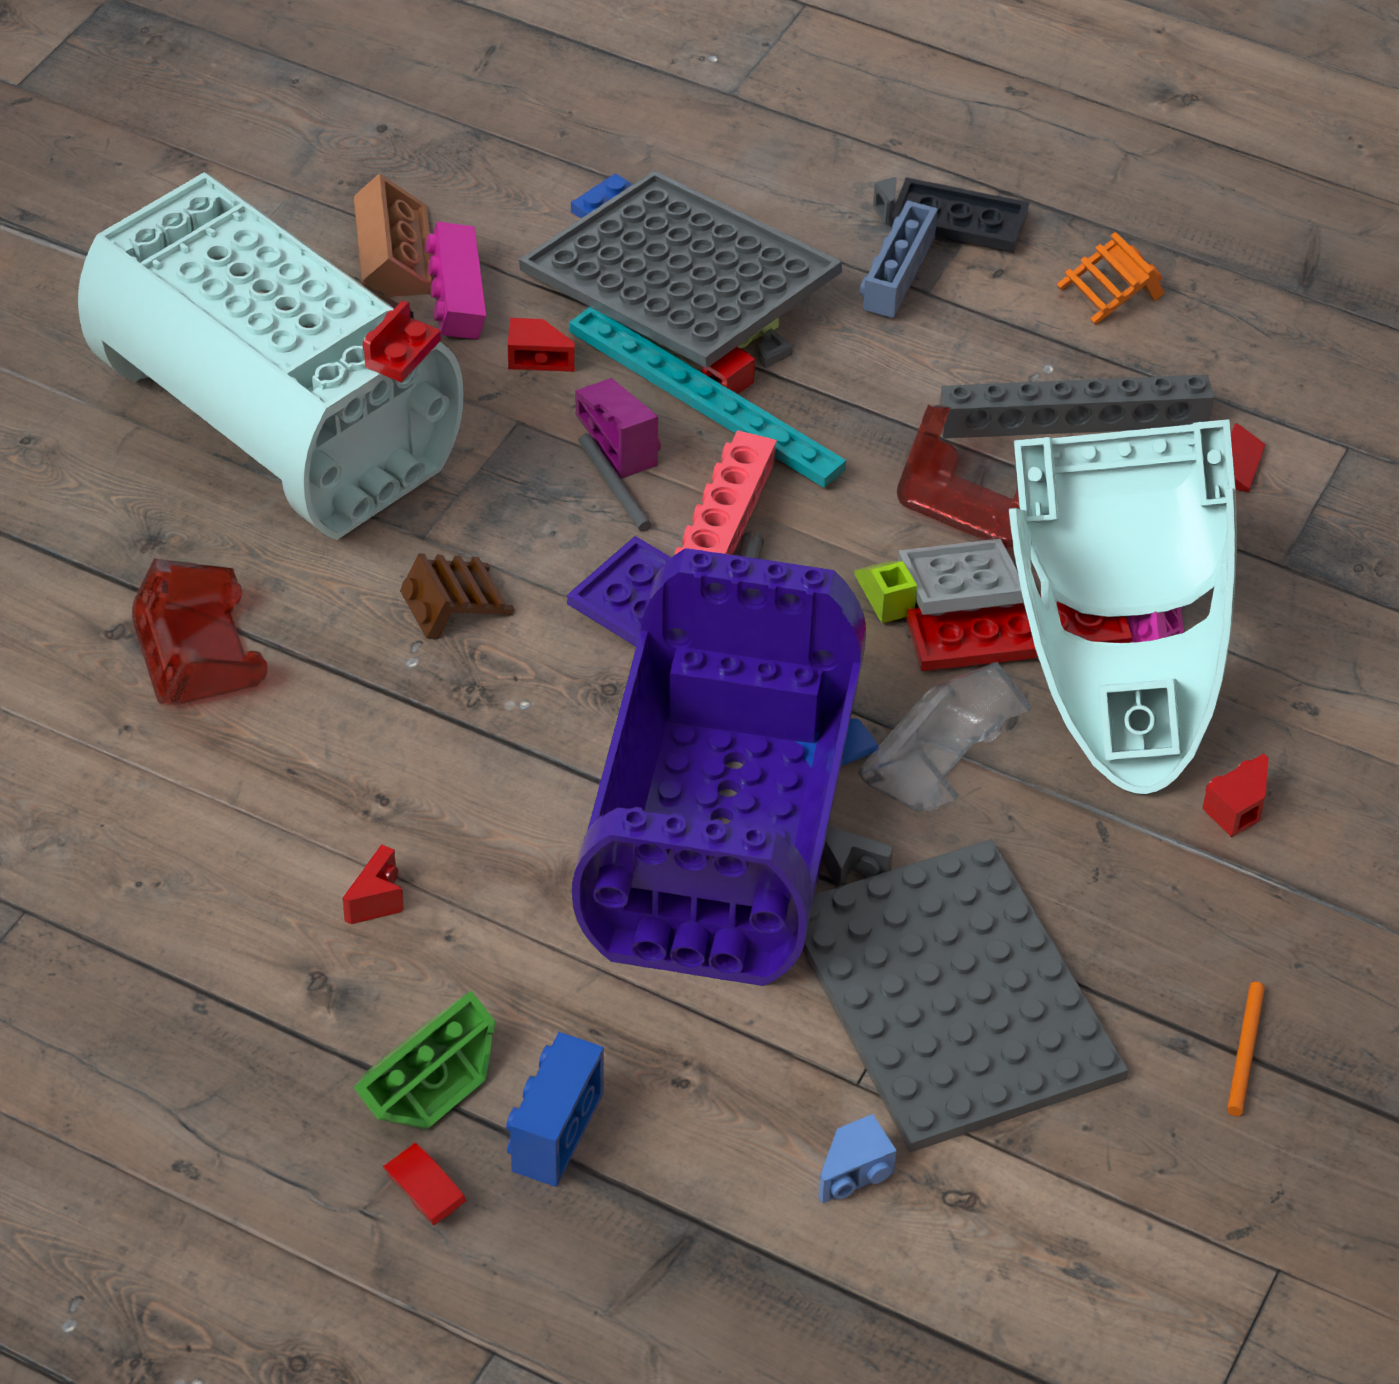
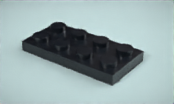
M906 177L890 217V227L893 226L895 218L899 217L908 200L938 208L935 237L1014 252L1028 214L1029 202Z

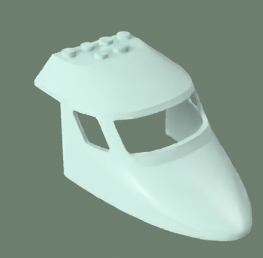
M1229 419L1197 422L1191 425L1014 441L1020 509H1009L1010 525L1021 592L1034 645L1051 695L1068 730L1092 765L1112 783L1133 793L1148 794L1156 792L1168 786L1179 776L1198 750L1214 714L1221 690L1232 629L1237 561L1236 489ZM1031 561L1041 581V598L1032 575ZM1214 587L1210 613L1205 620L1182 634L1154 641L1107 643L1086 640L1063 629L1057 607L1058 601L1083 614L1107 617L1144 615L1154 613L1155 611L1157 613L1166 612L1189 605Z

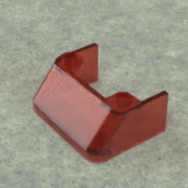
M928 405L897 487L898 500L906 508L983 540L1001 539L1005 548L1013 547L1009 509H1020L1018 488L1014 499H1011L955 476L954 473L958 465L957 451L951 444L939 440L951 407L946 405Z

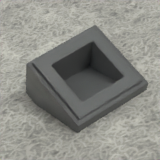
M896 177L878 181L874 187L873 207L887 226L890 225V217L895 204Z

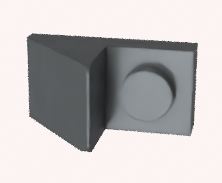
M830 826L828 827L822 862L836 887L844 885L850 870L867 877L891 871L893 846Z

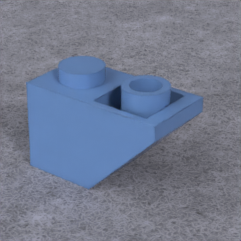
M873 1114L837 1128L820 1174L818 1198L822 1204L834 1198L843 1199L860 1187L870 1183H881L891 1174H894L896 1149Z

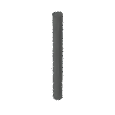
M589 433L581 435L579 438L580 445L639 531H647L651 527L649 519Z

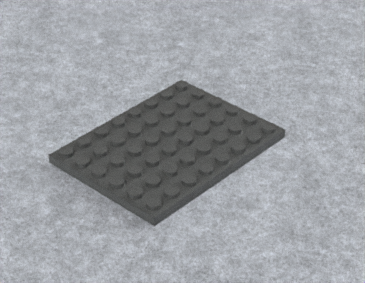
M655 170L519 259L520 270L705 368L715 363L842 273V261Z
M992 839L814 894L802 950L910 1152L1127 1079L1128 1068Z

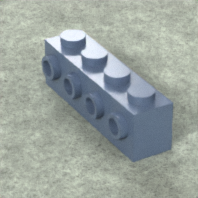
M907 200L899 217L895 218L889 236L885 237L879 255L875 256L868 276L863 278L860 287V295L864 296L863 310L892 318L895 317L935 239L938 208Z

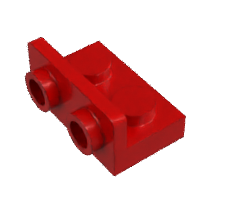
M402 300L393 310H390L385 315L384 320L373 331L368 332L362 345L365 355V367L402 383L441 341L440 330L410 318V304Z

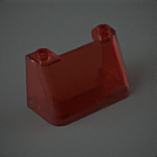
M153 559L135 596L132 606V620L158 703L176 706L253 688L265 679L268 670L267 661L259 651L251 650L245 655L231 615L235 604L240 602L242 596V588L237 582L233 568Z

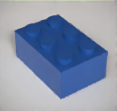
M558 1032L551 1046L546 1045L539 1060L540 1069L535 1077L530 1076L523 1090V1101L519 1108L514 1107L511 1110L506 1124V1130L510 1131L507 1153L511 1154L512 1172L554 1187L558 1186L604 1094V1047Z

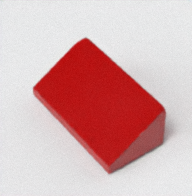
M1235 423L1231 432L1235 489L1249 493L1266 444L1244 427Z

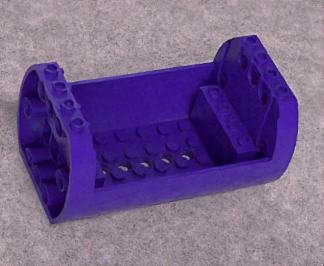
M685 548L670 558L655 576L643 613L639 639L591 819L583 839L572 881V903L576 920L590 943L610 962L765 986L785 974L799 958L805 943L866 645V622L861 605L852 589L835 570ZM819 732L812 767H810L804 758L803 746L796 741L814 743L816 733ZM729 762H739L743 766L738 769H732L727 767L726 764ZM730 789L737 794L732 797H725L719 794V792ZM716 818H726L731 822L723 824L721 823L722 820H717Z

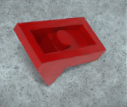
M381 844L342 898L345 922L355 924L403 911L402 888L394 884L398 876L394 849Z

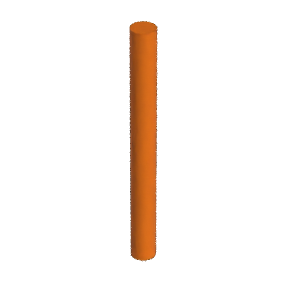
M1251 982L1249 985L1227 1112L1232 1116L1243 1114L1265 986L1261 982Z

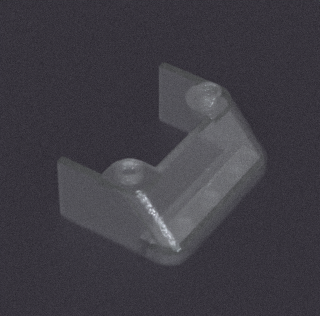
M997 662L938 684L923 695L879 746V749L860 768L858 775L867 786L914 811L921 812L925 810L927 813L932 812L940 805L951 802L959 796L945 777L973 744L982 740L985 743L994 740L1002 732L1000 726L1006 719L1028 712L1032 705Z

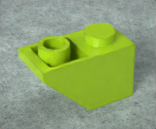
M887 561L855 570L854 575L881 623L904 618L907 616V609L915 608L917 584L904 561Z

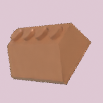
M379 173L354 195L362 282L376 291L382 292L387 297L431 294L433 276L428 273L431 255L426 253V240L428 234H430L427 205Z

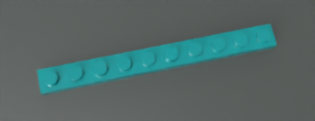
M589 307L569 322V332L733 433L736 434L738 430L777 440L774 458L823 488L846 470V460L603 313Z

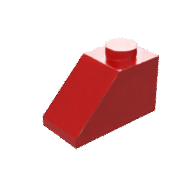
M510 318L507 344L508 369L575 372V343L544 319Z

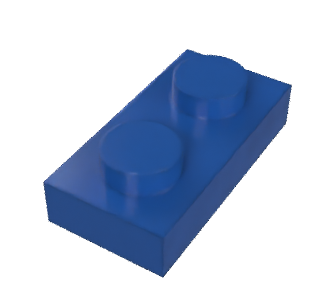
M615 173L571 202V212L579 218H583L633 184Z

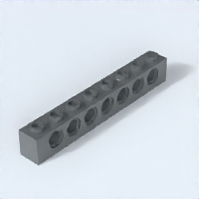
M1209 375L941 386L938 416L943 439L1129 431L1191 425L1197 422L1210 421L1214 395Z

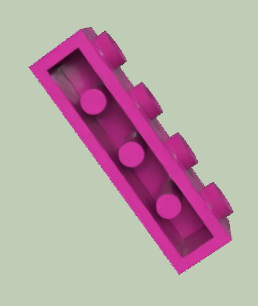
M437 221L433 234H428L426 240V253L431 255L428 273L433 276L431 297L436 298L433 313L434 321H438L441 335L478 340L486 318L475 226Z

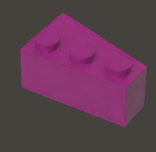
M613 378L575 390L576 416L621 479L658 466V451L661 449V444L658 438V416Z

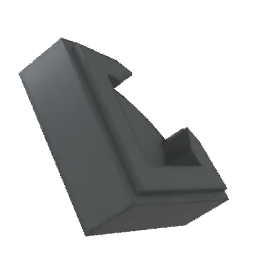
M772 328L763 334L759 345V359L765 368L792 355V346Z

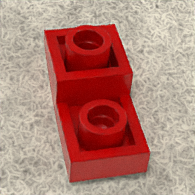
M416 1142L383 1166L388 1177L409 1196L414 1207L433 1225L449 1216L455 1209L467 1201L448 1175Z

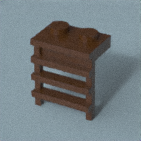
M418 554L406 579L402 583L400 592L426 638L439 639L452 612L513 615L515 611L513 605H506L488 574L490 569L488 563L481 562L480 558L475 556L472 557L470 562H467L457 555L454 556L452 561H449L439 554L436 555L434 560L427 559L425 554Z

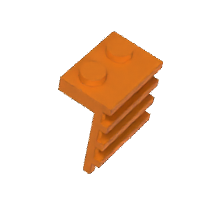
M1116 231L1110 235L1112 240L1104 246L1099 244L1096 247L1097 252L1089 258L1083 257L1080 260L1082 264L1073 271L1068 269L1065 272L1067 276L1057 283L1061 291L1073 283L1099 310L1090 318L1095 325L1141 288L1154 301L1165 294L1159 282L1163 279L1160 272L1154 265L1148 264L1140 252L1133 245L1130 246ZM1101 259L1129 285L1122 293L1095 267V264ZM1088 271L1115 299L1105 305L1079 277Z

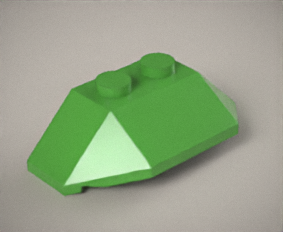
M471 990L423 1024L384 1056L360 1078L353 1088L377 1120L426 1130L486 1080L492 1034H494L496 1021Z

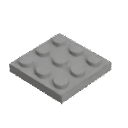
M1001 539L898 550V561H904L917 584L916 602L923 615L937 616L951 611H977L984 607H1011L1018 603H1024L1018 571Z

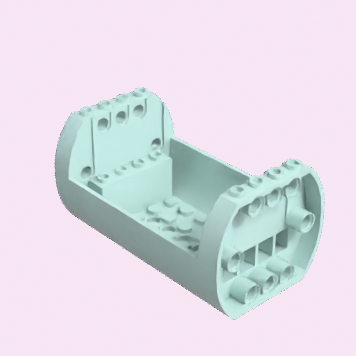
M204 172L96 235L84 262L78 289L80 324L84 338L92 352L126 379L136 382L150 377L282 480L283 490L290 506L320 532L338 540L442 470L455 443L463 412V380L455 355L448 347L439 342L402 383L366 368L365 355L362 348L364 338L394 308L216 178Z

